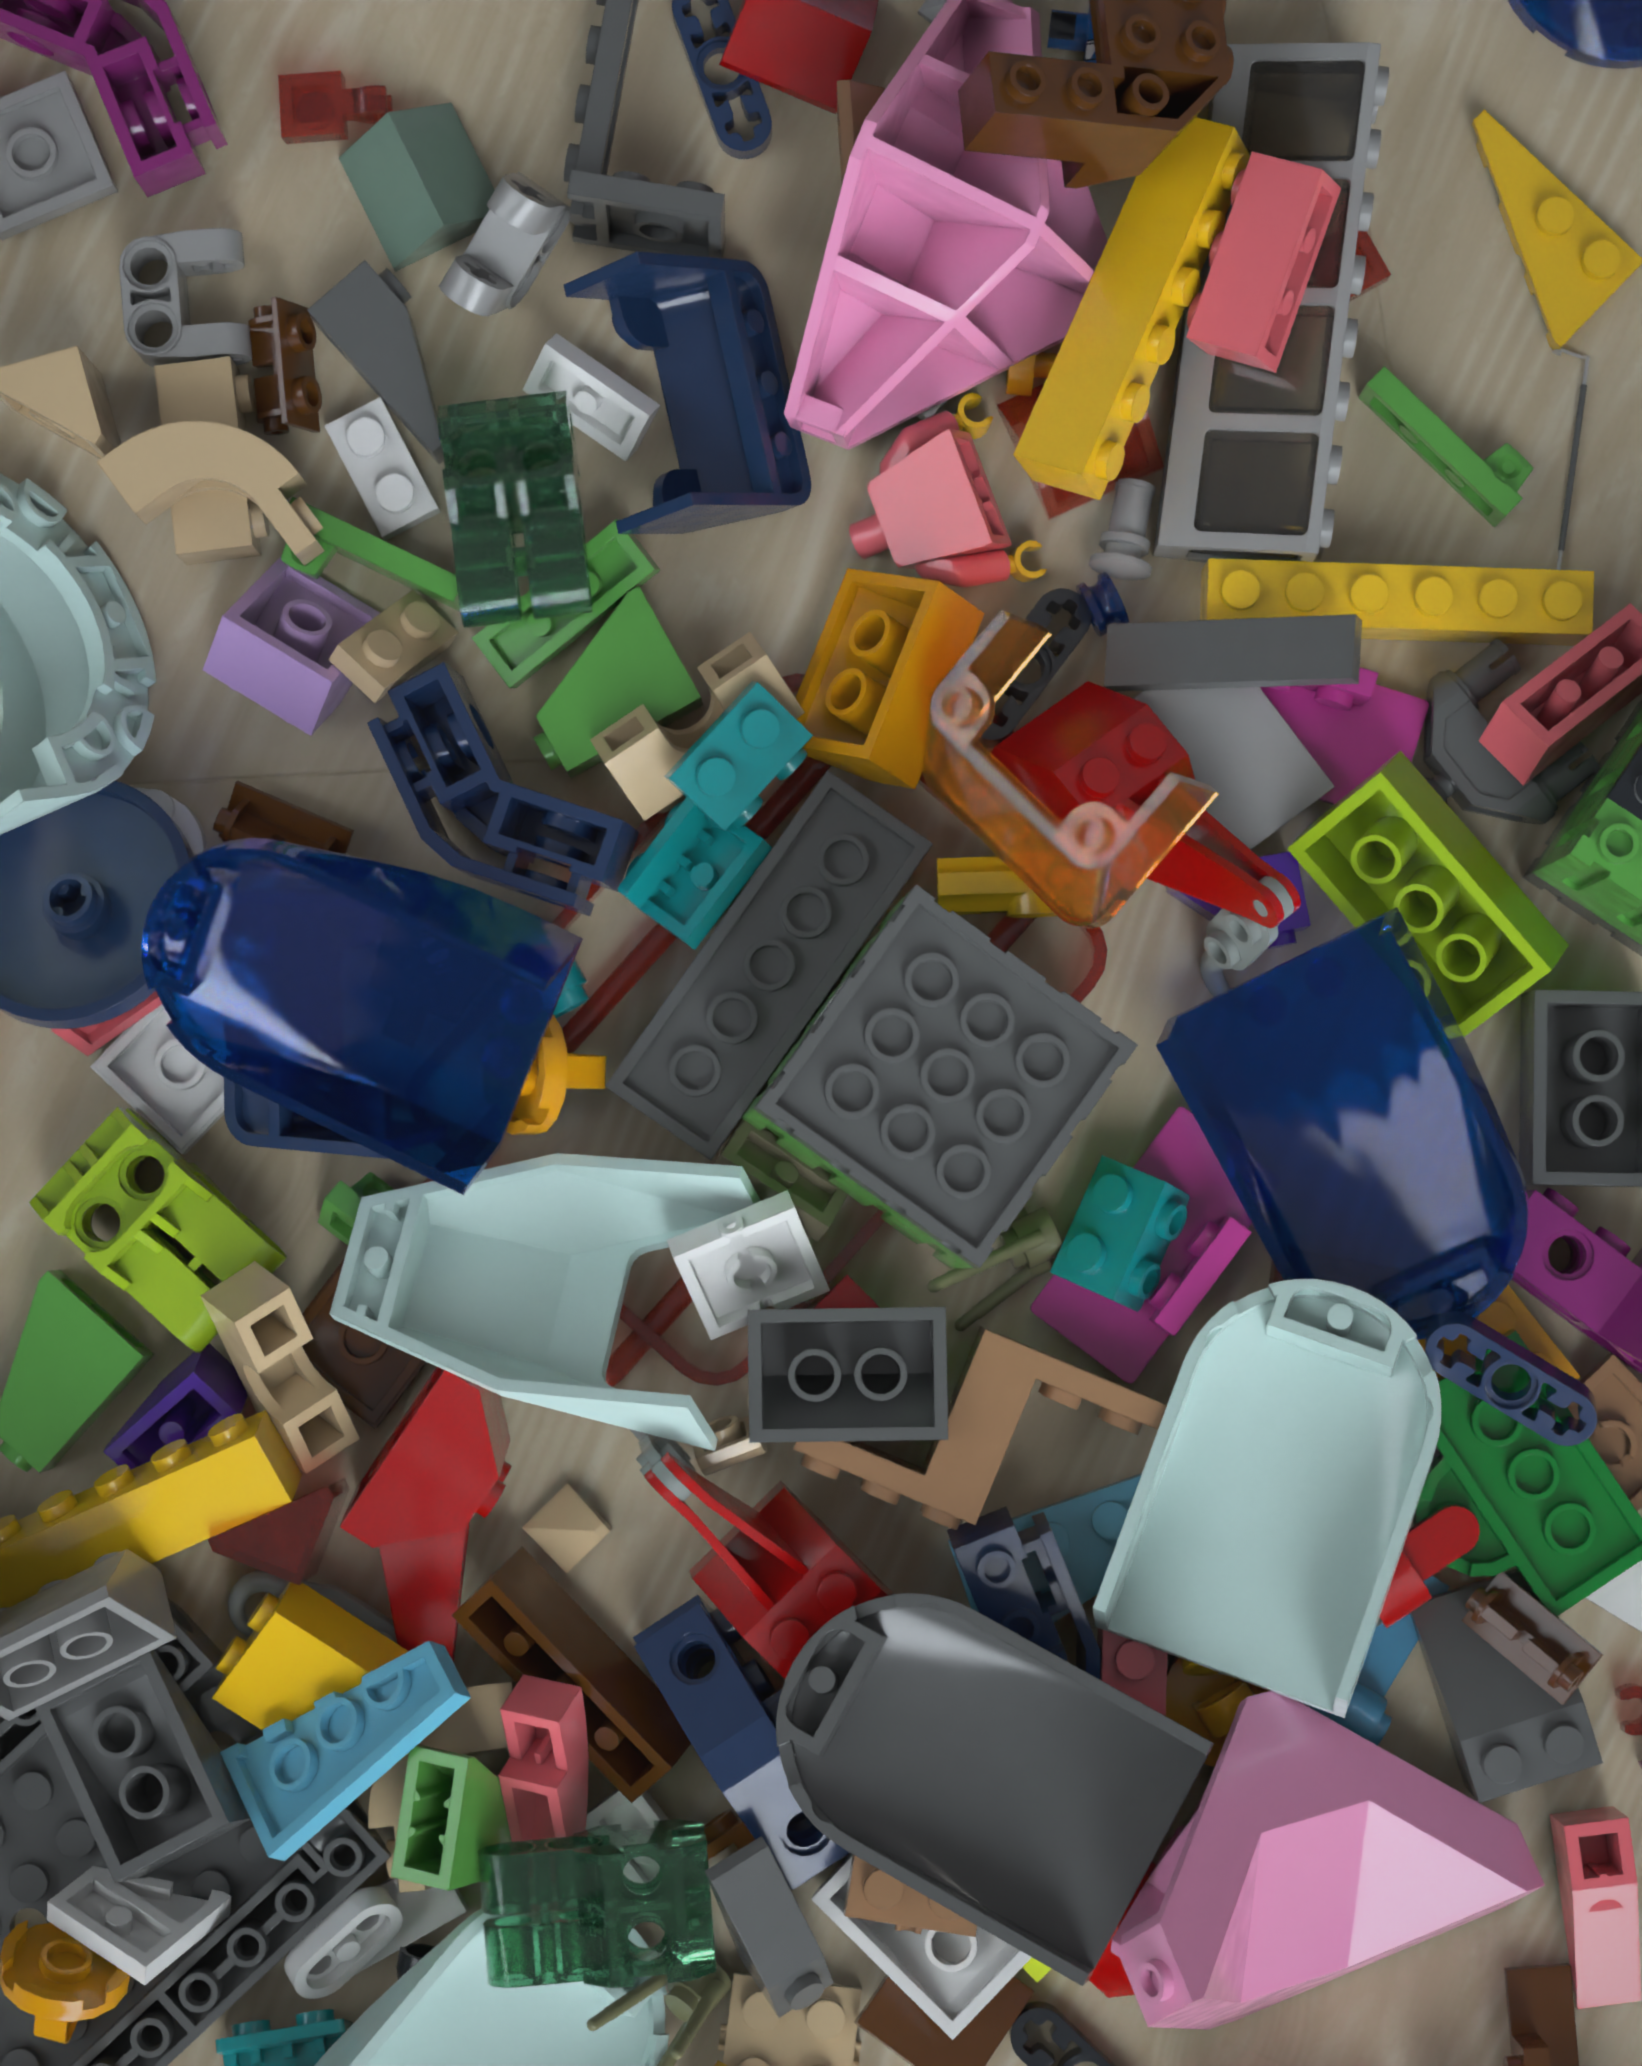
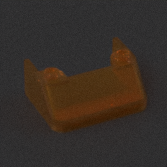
M1000 609L940 682L932 695L924 750V780L930 790L1061 920L1077 927L1087 929L1098 928L1108 923L1219 793L1209 784L1170 772L1129 821L1112 806L1100 802H1087L1072 810L1064 821L1061 822L978 741L993 720L995 702L1052 635L1044 626Z

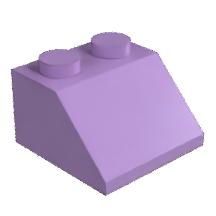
M280 557L222 616L203 671L311 736L339 706L353 684L328 659L340 642L379 615L380 612L320 576L318 579H314L290 568L282 562Z

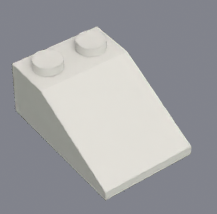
M851 1853L815 1891L811 1900L953 2040L1032 1957L977 1926L976 1937L922 1929L921 1934H916L906 1930L897 1931L895 1930V1924L844 1916L843 1911L852 1861Z

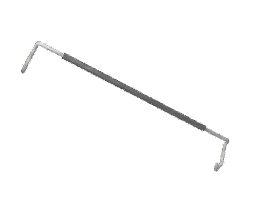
M1563 348L1554 349L1552 353L1560 356L1561 352L1586 360L1583 382L1580 387L1556 570H1561L1562 555L1565 550L1590 360L1589 355H1581Z

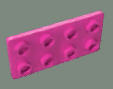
M1361 667L1359 669V684L1260 687L1335 786L1318 799L1332 805L1336 804L1400 750L1412 762L1429 703L1424 699L1377 685L1376 681L1379 673Z
M1179 1107L1173 1112L1133 1166L1134 1169L1163 1180L1190 1196L1186 1206L1187 1219L1184 1228L1179 1236L1169 1244L1160 1265L1161 1276L1154 1293L1144 1300L1141 1309L1136 1312L1053 1274L1030 1305V1310L1033 1314L1129 1384L1137 1379L1169 1335L1175 1336L1250 1236L1252 1232L1248 1229L1281 1183L1278 1176L1185 1107Z

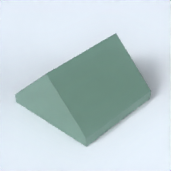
M452 103L387 112L339 157L395 272L476 233L489 211L487 203L495 191Z

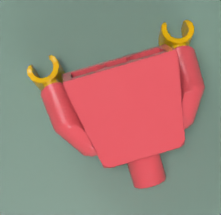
M968 393L962 397L954 414H951L949 411H942L901 430L880 462V475L867 484V491L876 514L849 526L851 541L861 558L867 559L889 549L898 568L915 569L923 579L937 580L943 584L963 588L1006 581L1010 574L1020 582H1031L1041 577L1047 571V569L1028 571L1021 564V554L1023 551L1031 552L1042 548V545L1037 541H1026L1014 548L1009 555L1005 551L1000 550L1011 546L1012 543L973 439L981 438L987 433L993 416H989L980 422H973L965 415V411L971 410L980 404L982 397L979 394Z

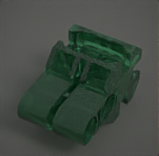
M566 390L438 406V432L445 469H442L444 491L452 532L457 592L463 627L471 628L522 621L520 576H528L535 620L593 613L585 541V517L579 485V463ZM523 533L525 546L516 547V534Z
M680 1819L654 1821V1828L622 1831L621 1824L603 1825L574 1833L573 1836L496 1843L478 1850L482 1911L490 1915H500L487 1919L483 1923L487 1983L489 1985L501 1988H515L583 1981L587 1985L621 1988L634 1986V1977L667 1975V1982L675 1983L692 1981L716 1972L710 1883L705 1873L709 1869L707 1839L704 1833L703 1822ZM646 1856L654 1859L660 1866L657 1875L644 1883L633 1882L628 1879L623 1870L626 1864L635 1857ZM643 1922H653L664 1930V1936L661 1941L655 1946L648 1948L638 1947L633 1944L628 1935L636 1925Z

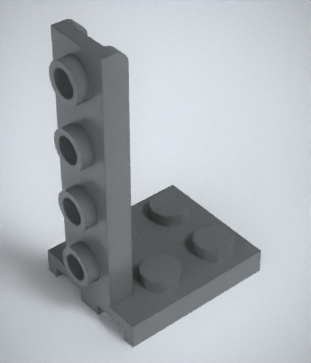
M596 0V4L605 6L602 25H591L588 34L586 64L594 65L591 85L580 84L577 94L575 123L583 124L580 145L569 143L564 168V182H569L567 198L572 201L569 214L570 222L574 223L573 242L634 252L723 258L726 243L725 194L715 193L711 187L693 181H683L676 186L653 183L648 177L631 171H619L614 173L613 176L607 175L639 0Z

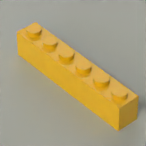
M1196 117L1140 175L1136 176L1013 453L1014 457L1033 481L1101 500L1108 482L1113 481L1118 476L1124 461V445L1134 423L1141 421L1147 411L1150 400L1149 388L1159 366L1164 365L1172 354L1175 344V329L1185 307H1190L1193 298L1199 292L1200 272L1210 252L1212 242L1215 236L1225 229V215L1231 204L1230 197L1234 180L1241 170L1246 169L1250 158L1234 126Z
M1208 558L1201 571L1200 620L1356 614L1362 620L1361 639L1490 643L1494 639H1499L1504 644L1575 646L1593 632L1594 571Z
M264 1410L246 1419L243 1414L229 1416L215 1424L208 1431V1436L190 1444H187L185 1439L173 1441L156 1451L152 1455L151 1461L132 1470L126 1464L117 1466L101 1475L94 1482L93 1487L75 1495L71 1490L56 1493L38 1506L37 1512L17 1520L15 1515L0 1518V1608L11 1607L37 1594L39 1589L47 1583L67 1579L94 1566L95 1561L106 1554L122 1552L128 1549L152 1564L291 1503L302 1473L267 1411Z

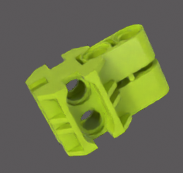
M117 1106L29 1202L40 1218L59 1236H67L86 1254L84 1259L122 1290L127 1291L174 1336L197 1353H200L218 1334L200 1296L215 1287L216 1284L202 1271L207 1267L223 1282L254 1261L273 1274L287 1259L284 1251L229 1201L208 1175L195 1163H189L152 1125L130 1108L124 1110L122 1107ZM148 1157H154L159 1160L165 1173L164 1181L160 1188L152 1193H146L141 1190L135 1178L136 1168L139 1163ZM105 1204L112 1206L120 1218V1227L117 1234L108 1241L97 1237L91 1224L95 1211ZM167 1234L178 1240L195 1257L190 1261L176 1248L177 1246Z

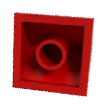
M743 0L719 65L836 114L837 81L852 79L871 36L879 0Z

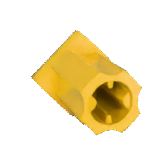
M1022 849L1006 851L1004 856L937 858L938 905L949 913L954 911L958 915L1006 913V917L1011 918L1064 915L1062 850Z

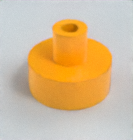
M1041 352L1009 367L1006 374L1005 394L1031 396L1033 378H1047L1058 353Z

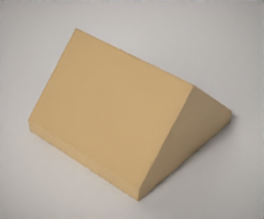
M78 346L0 367V400L9 409L99 459L121 444L102 374Z

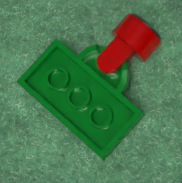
M1510 1329L1503 1334L1529 1350L1516 1330ZM1491 1349L1486 1350L1485 1357L1492 1351ZM1471 1355L1476 1359V1371L1474 1373L1480 1374L1484 1360ZM1514 1364L1501 1366L1492 1376L1494 1385L1501 1391L1508 1393L1524 1389L1530 1381L1528 1372L1521 1366ZM1443 1376L1437 1378L1441 1395V1425L1436 1449L1440 1455L1431 1463L1413 1517L1414 1526L1409 1529L1377 1627L1383 1624L1386 1629L1432 1599L1423 1581L1446 1566L1467 1574L1469 1577L1495 1576L1515 1566L1537 1600L1555 1615L1559 1616L1642 1560V1518L1589 1439L1573 1446L1557 1445ZM1543 1383L1539 1397L1554 1406L1555 1421L1562 1423L1566 1417H1574L1568 1407L1561 1408L1547 1400L1546 1386L1548 1384ZM1536 1401L1530 1407L1534 1408L1536 1406Z

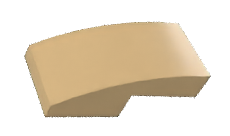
M729 1415L708 1423L718 1438L715 1451L693 1446L696 1461L704 1476L767 1453L765 1442L749 1443V1415L743 1418Z

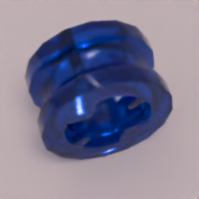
M1106 572L1097 575V582L1092 586H1087L1084 582L1076 585L1077 593L1084 598L1088 609L1091 611V626L1099 637L1107 634L1108 624L1129 623L1122 599Z

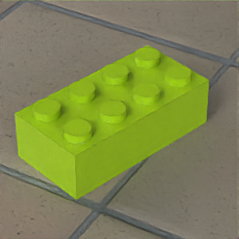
M1401 750L1311 823L1287 848L1455 1043L1552 971L1569 946Z

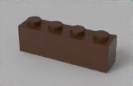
M523 1546L492 1573L451 1615L516 1683L525 1674L582 1687L587 1722L589 1760L631 1803L670 1771L691 1745L659 1688Z

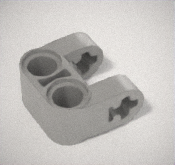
M520 172L505 174L487 203L489 211L464 254L454 259L439 285L441 291L456 304L481 316H490L507 308L512 309L522 300L570 221V206Z
M226 228L185 230L141 237L133 240L125 247L120 256L119 264L124 331L127 341L146 364L154 368L156 365L228 356L232 358L236 366L252 361L250 327L248 325L233 322L191 325L187 277L230 273L244 268L242 233L238 230ZM163 260L168 263L167 273L158 283L147 285L139 282L140 271L148 262ZM158 322L172 324V335L163 346L154 348L144 345V336L149 327Z

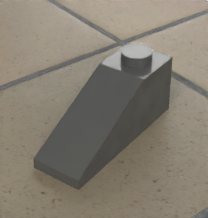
M364 260L307 311L315 325L374 392L381 397L388 408L432 458L440 464L448 457L414 322L407 307L404 305L412 297L387 268L378 275Z
M760 1836L707 1869L705 1873L741 1961L778 2018H780L792 2009L801 2010L810 2006L820 1998L824 1989L834 1982L824 1955L769 1846L763 1837Z

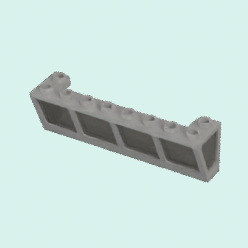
M1378 43L1227 44L1232 49L1234 56L1231 79L1209 102L1207 120L1234 126L1249 155L1253 151L1323 169L1341 187V191L1276 373L1205 353L1186 337L1189 330L1187 327L1189 307H1185L1182 318L1153 556L1206 563L1208 558L1313 562L1314 559H1321L1324 548L1330 547L1334 527L1335 511L1333 509H1325L1324 504L1327 484L1337 485L1341 469L1342 446L1332 445L1335 420L1345 421L1349 404L1350 383L1340 381L1342 358L1353 357L1357 339L1358 319L1348 318L1350 294L1360 295L1364 281L1366 256L1355 255L1358 231L1368 232L1371 222L1374 194L1363 192L1366 168L1375 169L1378 162L1381 130L1371 129V124L1375 123L1378 106H1383L1385 102L1389 67L1379 66L1381 44ZM1230 204V206H1229V208H1228V211H1227V213H1226V215H1225L1226 223H1227L1229 214H1230L1231 209H1232V205H1231V204ZM1209 254L1200 272L1201 281L1198 293H1202L1210 271Z

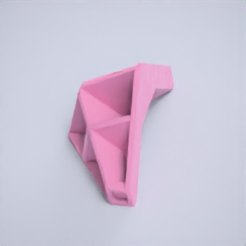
M947 0L866 116L849 156L784 410V415L791 428L850 450L1008 370L1009 367L1063 342L1107 243V238L1089 187L1077 189L1064 188L1061 160L964 151L958 90L988 51L1042 57L1040 16L1033 8L1021 7L1013 4L1011 0Z
M1273 1691L1249 1696L1240 1702L1210 1781L1187 1825L1177 1828L1113 1936L1111 1952L1118 1956L1123 1964L1148 2027L1209 2030L1239 2020L1504 1908L1545 1886L1518 1824L1303 1703Z

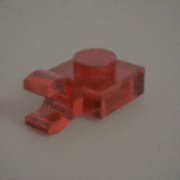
M341 70L278 75L281 138L286 144L348 140V121L375 124L387 112L393 111L392 96L387 95L385 85H370L346 89L345 77Z

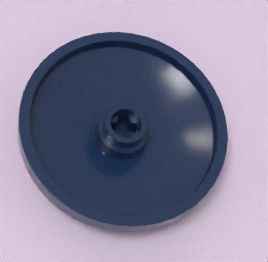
M114 781L92 795L0 835V1010L21 1022L46 1028L70 1029L99 1024L131 1010L146 1000L166 981L179 964L188 948L198 918L200 904L198 868L193 851L179 826L150 797L127 784Z

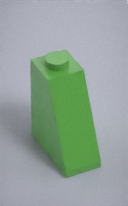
M639 586L627 592L536 715L544 730L533 737L550 769L554 770L563 765L571 779L602 762L590 739L640 705L644 704L654 720L663 727L703 706L702 698Z
M48 1270L38 1282L0 1401V1438L3 1440V1443L0 1445V1451L14 1465L25 1472H28L32 1467L39 1473L53 1469L154 1356L152 1351L61 1270Z
M419 1744L414 1747L408 1754L390 1877L450 1891L519 1870L516 1865L499 1778L475 1757Z

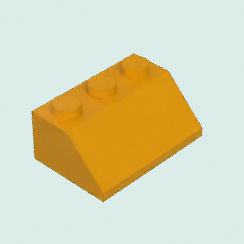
M847 568L796 695V700L805 712L797 720L813 735L802 747L807 752V756L869 781L916 789L985 613L937 580Z

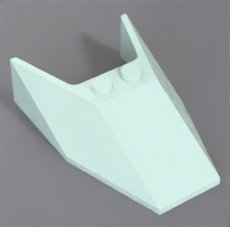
M565 1153L550 1154L361 1197L329 1314L334 1320L500 1396L715 1451L718 1438L691 1395L616 1389L607 1384L606 1371L633 1262L644 1253L668 1248V1239L761 1200L743 1166Z

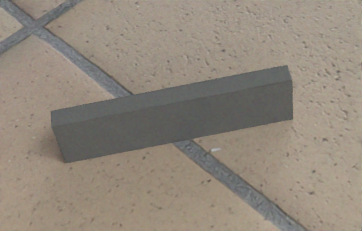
M1356 614L1108 624L1104 687L1119 692L1359 684L1362 620Z

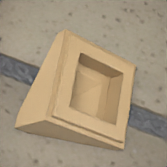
M569 1482L522 1527L566 1574L612 1530L609 1523Z

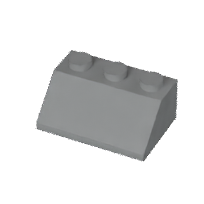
M128 1549L122 1552H112L97 1559L94 1566L67 1579L47 1583L39 1589L37 1594L11 1607L0 1608V1716L10 1721L176 1639L177 1635L161 1570Z

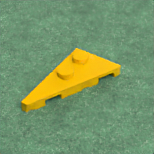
M1484 109L1472 122V127L1477 136L1476 147L1484 168L1488 167L1501 201L1498 207L1514 251L1521 257L1524 264V278L1530 295L1535 294L1548 330L1546 334L1548 344L1553 350L1561 349L1641 266L1642 258Z

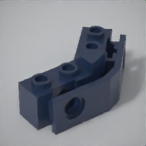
M442 662L387 691L399 717L389 723L377 717L367 722L420 838L449 865L470 877L587 916H591L594 907L593 903L586 900L591 883L618 892V887L623 881L639 831L624 820L515 785L461 674L445 662ZM414 735L430 766L431 771L427 773L425 769L420 771L413 760L418 757L410 739ZM437 797L440 805L452 811L456 819L485 845L497 853L506 856L504 868L500 869L473 860L449 839L431 799ZM535 858L567 868L572 873L567 883L527 869L529 863L533 864Z
M1007 1506L980 1516L976 1525L966 1522L959 1525L957 1530H947L953 1550L979 1613L1067 1661V1654L1051 1616L1069 1609L1077 1629L1076 1666L1100 1679L1101 1651L1044 1512L1032 1516L1035 1526L1017 1532ZM1032 1551L1036 1552L1051 1589L1045 1593H1041V1591L1034 1593L1022 1563L1023 1559L1028 1558L1026 1554Z
M696 1595L634 1636L633 1639L636 1642L634 1647L719 1789L755 1840L760 1836L763 1837L791 1890H794L850 1852L828 1839L812 1824L795 1801L788 1787L789 1784L782 1767L779 1747L776 1741V1717L782 1689L766 1698L775 1689L755 1658L747 1663L744 1662L734 1645L735 1642L743 1637L718 1608L713 1610L699 1595ZM715 1660L712 1671L707 1676L698 1679L701 1668L707 1662Z

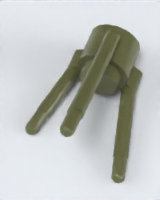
M1023 1207L1009 1226V1230L1000 1233L1003 1246L993 1250L980 1268H954L946 1274L929 1281L927 1285L928 1290L935 1293L1007 1260L1011 1261L1015 1269L1026 1265L960 1317L954 1325L956 1330L964 1331L1030 1280L1051 1270L1050 1260L1057 1257L1062 1241L1053 1220L1044 1207L1029 1214L1025 1207Z
M693 1954L685 1964L675 1957H670L658 1973L587 2021V2028L590 2031L599 2029L667 1985L669 1993L665 1996V2003L669 2010L680 2020L684 2021L657 2066H674L692 2043L705 2019L731 1989L730 1978L719 1964L703 1954Z

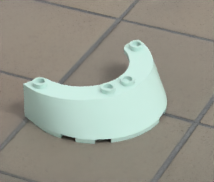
M1 473L0 835L92 795L121 777L132 759L143 751L150 735L155 715L148 711V688L156 682L153 654L141 615L128 587L97 541L87 546L82 538L63 519L67 509L49 493L28 478L18 484Z

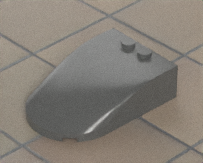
M917 1593L892 1594L872 1599L844 1610L825 1623L803 1646L792 1663L780 1694L776 1717V1741L779 1747L782 1767L789 1784L788 1787L805 1816L820 1832L846 1851L1081 1986L1089 1981L1215 1744L985 1615L953 1600Z

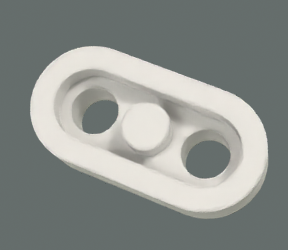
M367 1887L353 1891L290 1950L285 1959L284 1969L294 1989L301 1997L318 1999L334 1993L395 1938L402 1926L403 1917L390 1893L381 1887Z

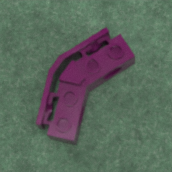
M0 0L1 39L93 76L132 174L147 198L206 174L196 151V146L210 140L216 149L228 145L182 31L164 0H122L141 8L165 32L174 57L162 62L146 36L143 37L121 14L114 12L108 0ZM177 84L192 121L185 124L177 121L166 94L172 91L170 86Z
M1547 1187L1543 1194L1537 1190H1524L1478 1252L1490 1260L1488 1262L1490 1265L1593 1342L1642 1374V1248L1634 1259L1630 1261L1626 1256L1631 1248L1623 1240L1601 1226L1598 1227L1595 1233L1574 1219L1579 1209L1564 1196ZM1558 1237L1565 1240L1571 1251L1568 1265L1559 1272L1550 1265L1548 1259V1249L1551 1243Z

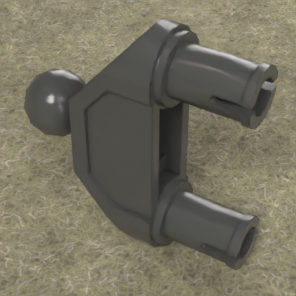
M1494 639L1488 647L1457 671H1440L1430 679L1426 696L1429 708L1425 718L1423 761L1435 776L1432 779L1424 778L1446 803L1447 798L1451 796L1463 811L1515 822L1545 824L1555 816V811L1558 810L1557 802L1591 775H1594L1600 767L1592 755L1574 769L1570 770L1568 768L1572 762L1588 751L1587 747L1582 742H1579L1523 786L1478 741L1488 726V722L1478 711V702L1511 676L1521 671L1520 664L1514 655L1494 670L1489 668L1493 662L1509 650L1502 641Z

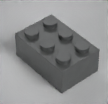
M1532 990L1521 994L1519 1185L1642 1188V992Z

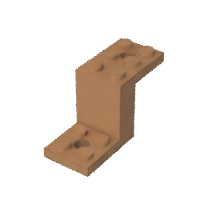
M980 1326L948 1403V1440L932 1441L922 1467L860 1441L794 1442L793 1449L804 1453L801 1465L812 1471L836 1480L841 1469L863 1478L860 1485L862 1486V1491L897 1505L902 1494L922 1503L920 1511H922L921 1515L925 1518L957 1530L961 1520L976 1525L1036 1379L1042 1381L1038 1391L1041 1395L1078 1410L1082 1398L1101 1406L1097 1417L1101 1418L1102 1421L1136 1435L1139 1434L1142 1424L1158 1430L1167 1405L1157 1399Z

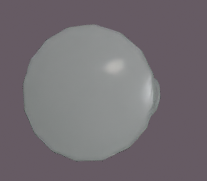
M1123 478L1119 479L1115 484L1116 492L1108 531L1101 533L1099 546L1104 549V552L1091 555L1089 566L1092 570L1111 578L1144 580L1150 577L1152 571L1151 565L1142 560L1141 557L1148 555L1150 542L1145 538L1152 498L1155 495L1156 488L1154 485L1143 480Z

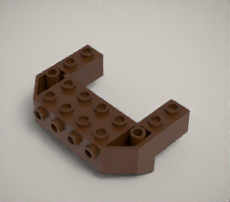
M1089 0L1096 63L988 51L958 90L964 151L1061 160L1064 188L1077 189L1140 175L1231 79L1234 56L1232 49L1227 46L1224 25L1226 0Z

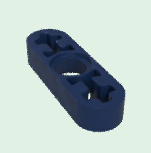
M673 0L674 24L720 147L725 153L737 159L757 157L766 150L772 138L771 115L759 82L739 74L733 82L719 85L711 82L704 73V67L708 59L724 52L729 37L721 35L726 31L731 34L736 21L729 0H703L706 6L717 5V7L710 10L711 25L716 37L704 41V33L699 19L696 16L685 17L686 14L691 12V0ZM693 43H703L698 48H695ZM747 89L750 90V92H751V94H752V95H741V94H742L743 92H745ZM739 96L746 119L749 122L757 120L760 122V124L753 127L754 138L749 141H743L739 133L728 134L727 132L734 127L733 112L729 101ZM714 101H725L719 107L714 103Z
M1459 1311L1446 1312L1437 1316L1428 1326L1425 1353L1433 1370L1557 1445H1577L1587 1440L1593 1434L1597 1425L1596 1401L1591 1390L1582 1382L1467 1313ZM1459 1334L1467 1336V1350L1479 1359L1484 1360L1480 1374L1474 1373L1476 1371L1475 1357L1465 1351L1457 1349L1451 1356L1444 1354V1340L1442 1337L1453 1341ZM1491 1349L1492 1351L1485 1357L1486 1350ZM1514 1364L1521 1366L1528 1372L1530 1381L1524 1389L1508 1393L1501 1391L1492 1382L1494 1372L1501 1366ZM1542 1384H1548L1546 1386L1547 1400L1555 1405L1566 1408L1571 1402L1577 1403L1580 1419L1577 1420L1574 1417L1568 1416L1562 1423L1555 1421L1554 1406L1539 1397ZM1536 1401V1406L1534 1408L1530 1407Z

